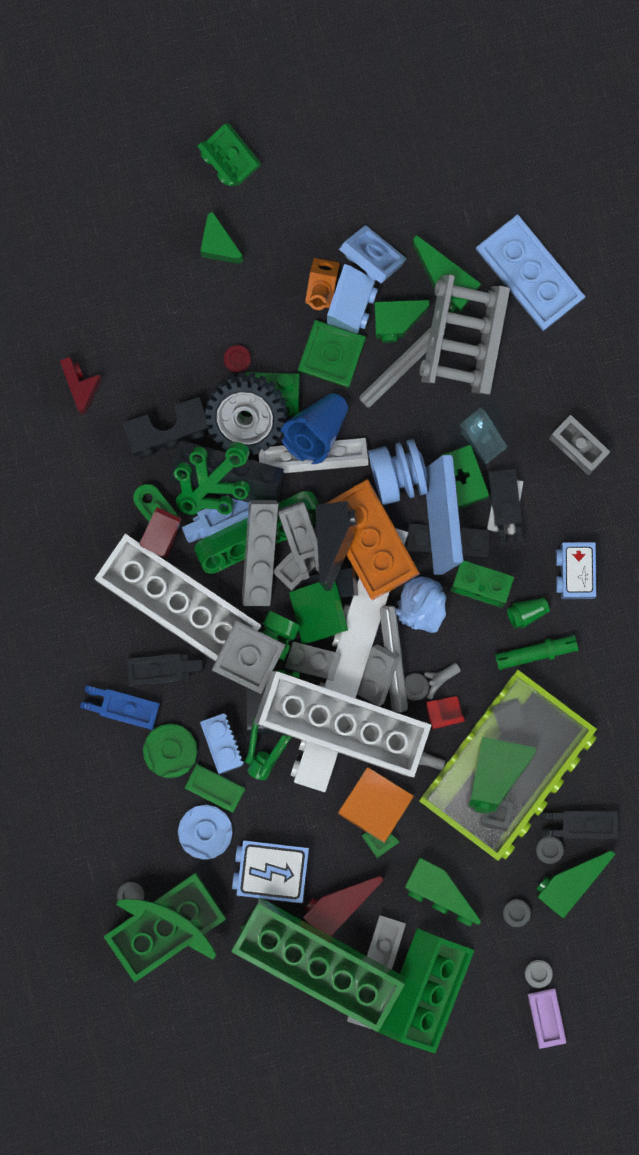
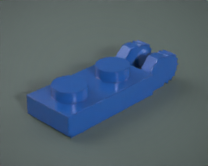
M86 686L85 692L88 694L104 697L103 705L99 707L93 703L81 702L80 708L100 713V716L153 730L160 706L159 703L109 689L105 691Z

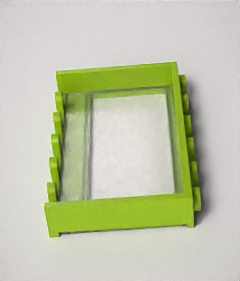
M517 670L420 798L419 802L495 860L499 861L501 857L506 860L515 848L512 845L518 835L522 838L531 827V824L528 822L534 813L539 816L548 804L544 799L550 791L555 794L563 784L564 780L561 777L565 771L572 772L579 763L580 758L577 755L583 748L588 750L597 737L593 734L597 729ZM518 698L517 701L494 714L493 706ZM482 737L536 748L532 762L504 799V801L514 803L507 832L482 826L483 813L475 811L473 807H468Z

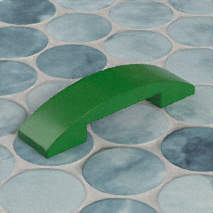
M118 900L117 906L138 918H142L145 911L149 910L193 935L194 938L189 947L212 960L217 955L213 945L204 933L180 913L147 900Z

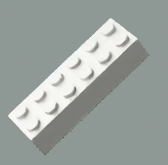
M126 534L95 577L98 583L214 661H216L235 621L258 632L262 628L259 623L155 553L141 547L140 543Z
M271 671L254 721L256 725L408 777L415 776L431 728L430 724L277 671Z

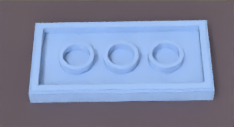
M518 214L476 247L477 252L505 286L510 288V292L542 331L546 330L585 298V295Z
M442 455L426 467V499L434 575H443L463 562L452 455Z

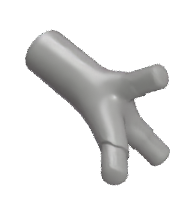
M456 663L440 672L424 673V677L432 679L429 682V685L432 687L427 696L428 699L433 698L437 689L445 681L461 672Z
M422 752L418 765H426L442 770L445 760Z

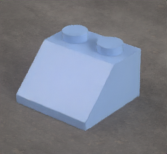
M344 264L327 314V324L358 334L360 328L365 329L370 315L365 313L368 303H374L378 291L377 288H374L375 280L357 269Z

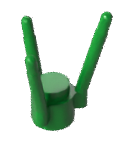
M254 718L249 752L245 762L250 764L247 772L252 777L266 780L292 737L283 735L271 754L260 751L255 755L258 725L254 724Z

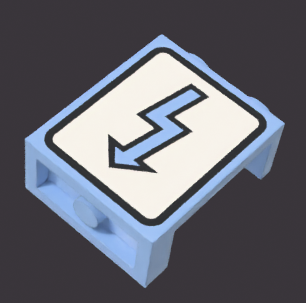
M243 840V846L237 845L236 862L241 863L239 873H234L232 889L237 890V896L302 903L309 848Z

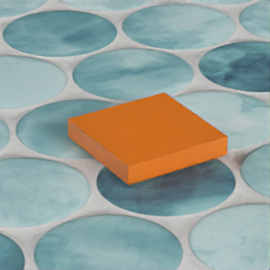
M367 767L338 814L385 843L414 796Z

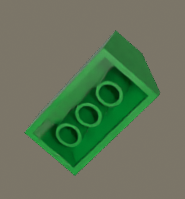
M417 928L400 975L405 977V985L378 1032L398 1042L436 1053L474 950Z

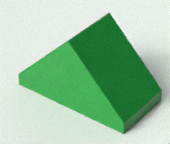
M213 212L209 213L200 251L201 257L236 264L243 261L242 254Z

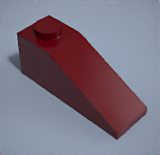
M377 876L322 896L319 900L314 897L304 907L303 910L306 914L303 918L311 926L332 936L380 885L383 879Z

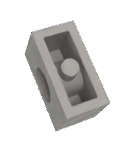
M571 415L549 438L587 475H590L610 453L603 444Z

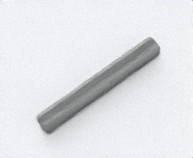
M431 327L360 395L359 399L366 407L372 406L427 352Z
M384 606L380 608L384 648L400 656L389 688L391 707L393 712L407 711L408 704L395 606Z

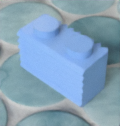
M225 714L200 722L218 774L242 767L244 764L241 761L242 757L239 756L241 752L237 751L239 747L236 746L237 742L234 740L235 736L232 735L233 731L230 730L231 726L228 725L229 721L226 720L228 716Z

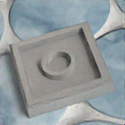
M235 621L211 670L262 694L285 644Z

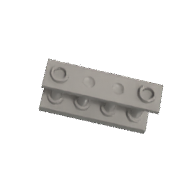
M443 275L435 286L437 299L426 358L420 366L421 382L435 383V378L438 376L468 382L472 386V393L490 395L510 288L492 286L488 292L454 286L455 276ZM451 296L485 303V306H487L486 316L483 319L448 312ZM446 323L480 330L482 333L481 343L476 346L443 339ZM441 349L475 356L477 360L476 369L473 372L439 366Z

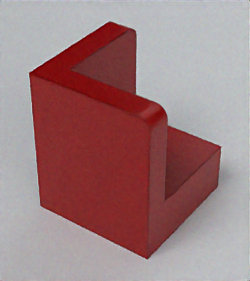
M457 696L425 703L432 730L465 721Z

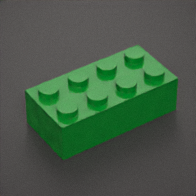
M197 873L154 901L180 913L194 923L204 934L227 919ZM146 910L142 918L134 915L106 934L104 938L135 983L190 945L194 936L151 911Z

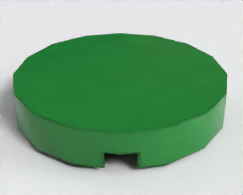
M175 724L161 725L152 730L146 738L143 747L144 760L149 769L158 776L165 778L180 777L187 773L195 764L198 754L197 743L192 734L184 727Z

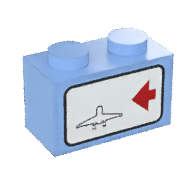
M595 542L562 543L560 549H556V566H561V576H556V592L561 593V599H594L596 597Z

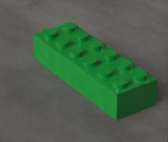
M260 897L234 942L231 951L376 1032L380 1030L405 985L404 976Z

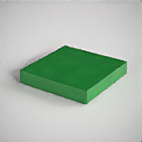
M315 320L298 372L349 389L366 337Z
M318 582L289 592L297 624L301 626L299 633L302 644H309L348 631L336 582H334L331 591H325Z

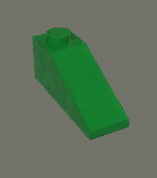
M415 236L412 245L434 290L437 281L443 275L455 276L454 286L479 290L481 284L420 237ZM451 296L448 311L451 313L456 311L460 314L470 300Z
M607 851L561 871L550 879L546 876L536 888L539 891L536 897L557 915L564 918L615 854L612 851Z

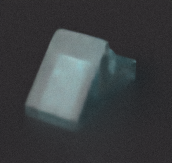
M479 408L460 424L463 429L461 434L486 464L507 448L502 437L482 408Z

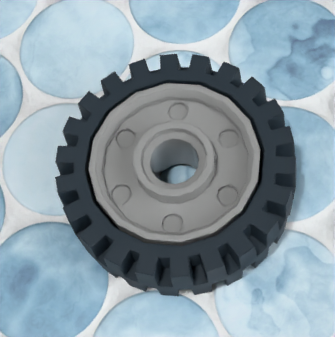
M245 372L238 373L236 377L233 374L228 376L227 380L223 379L220 381L218 386L213 389L207 403L205 421L206 425H209L208 431L210 435L214 434L213 439L215 442H222L221 447L227 450L230 444L240 442L245 444L249 452H253V455L259 454L261 449L263 451L268 450L270 445H274L278 438H280L282 434L281 428L285 424L287 417L285 398H282L281 390H276V384L272 381L266 382V377L261 375L260 378L255 377L256 373H250L249 376H245ZM248 411L252 416L245 417L240 412Z

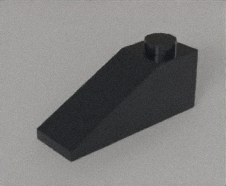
M348 501L315 505L319 583L325 591H331L355 536L354 526H358L357 511L352 509Z

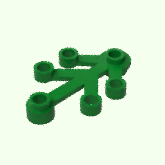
M240 442L230 444L225 454L226 459L210 475L206 462L208 457L207 451L202 447H195L189 459L196 466L199 486L195 490L192 487L190 478L192 474L191 466L187 463H179L174 471V476L180 481L182 490L176 499L177 507L188 515H195L201 509H217L223 515L230 514L234 507L232 498L228 496H223L220 499L203 497L207 493L233 494L235 498L240 500L248 496L250 486L245 481H237L236 483L219 482L233 467H239L246 463L249 457L248 447ZM180 470L185 471L187 474L181 473ZM238 488L243 489L245 492L239 491Z

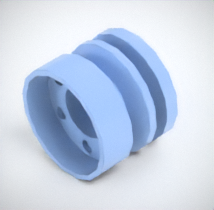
M413 439L406 441L408 453L405 454L401 443H396V456L394 457L390 456L386 446L368 450L376 488L382 505L400 501V488H405L409 498H413L414 490L412 485L415 484L420 496L427 494V472L424 460Z

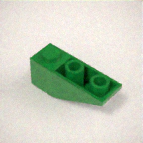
M418 858L404 886L409 889L407 895L420 902L423 901L424 897L433 901L432 908L444 914H447L448 910L458 914L456 920L470 927L473 922L479 925L480 919L445 870Z

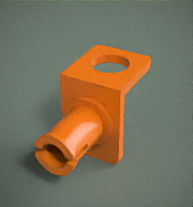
M318 258L313 259L305 300L306 304H310L313 309L322 310L325 307L330 308L340 266L339 262ZM319 266H327L332 270H322Z

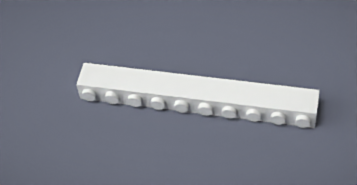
M396 529L405 545L408 532ZM360 578L356 580L358 596H353L351 606L345 605L343 610L348 631L335 635L332 646L337 647L336 653L341 655L334 680H327L326 684L320 682L319 685L352 698H356L381 620L380 608L385 606L389 592L372 601ZM302 740L299 750L304 751L301 762L295 760L291 776L295 777L294 783L326 792L338 752Z

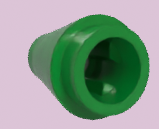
M544 597L513 603L512 607L507 608L509 620L515 629L518 627L525 628L550 611Z

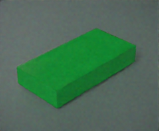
M196 764L185 786V789L234 813L245 791V788Z

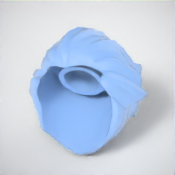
M421 576L412 578L404 585L401 600L397 601L399 607L396 609V614L399 616L402 624H406L412 629L425 630L430 633H435L439 630L446 616V595L442 592L443 588L439 582Z

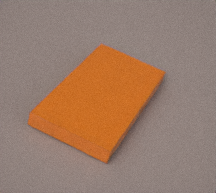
M368 479L327 502L348 501L352 509L357 511L358 526H354L355 536L347 556L372 601L420 574Z

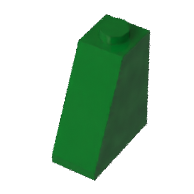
M482 737L468 807H473L479 813L496 812L532 762L536 748Z

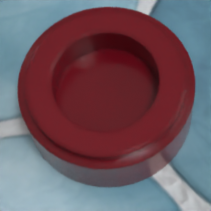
M240 345L228 348L224 354L226 368L233 373L246 371L251 363L249 351Z

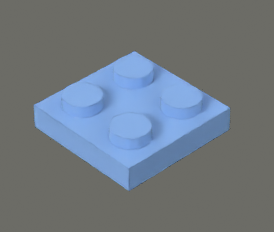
M366 225L347 239L339 249L349 261L358 264L366 271L370 278L380 283L397 271L407 259Z

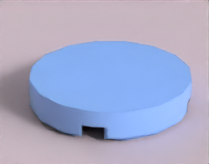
M209 805L196 806L187 811L180 820L178 828L179 841L184 850L191 856L200 859H211L222 854L229 846L233 834L231 822L227 815L219 808Z

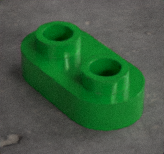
M145 484L136 489L133 497L134 503L148 522H150L157 507L177 516L173 508L153 485ZM147 494L153 497L152 502L149 504L143 502V497Z

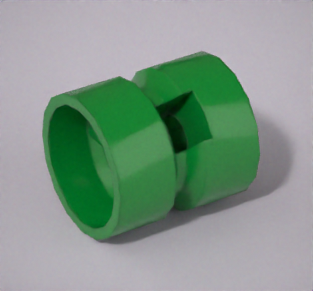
M269 611L263 623L265 630L260 631V633L285 644L279 659L285 660L290 649L288 642L295 639L301 626Z

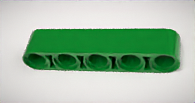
M300 492L278 503L279 510L303 501L312 527L316 526L315 505H319L312 492ZM278 513L275 545L287 539ZM248 518L197 542L194 551L205 572L216 573L245 559Z

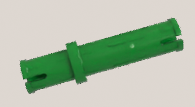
M575 635L552 641L548 638L543 643L495 653L498 669L502 670L546 658L553 660L555 656L577 652L578 646L575 641Z

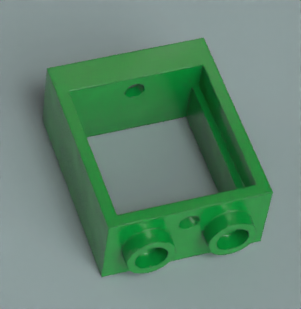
M463 560L458 566L450 592L502 608L507 601L514 577Z

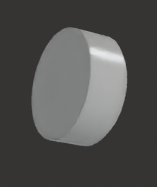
M533 960L526 966L524 975L526 981L531 986L542 988L550 983L553 973L550 965L545 961Z

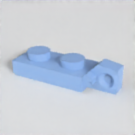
M233 499L234 507L228 515L219 513L217 509H203L197 512L198 516L193 518L194 522L182 527L188 543L203 539L248 518L249 503Z

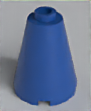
M329 393L288 419L282 426L281 432L284 434L282 442L289 453L302 462L307 459L313 461L311 464L322 463L328 457L348 412V405L345 399L340 395Z

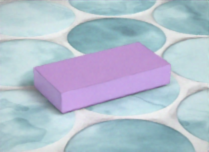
M555 988L529 993L528 999L539 1049L565 1044L566 1038Z

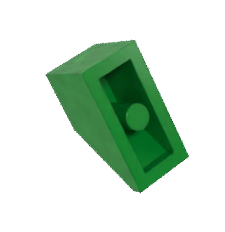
M429 300L375 302L376 339H381L383 343L397 342L398 338H403L428 311Z

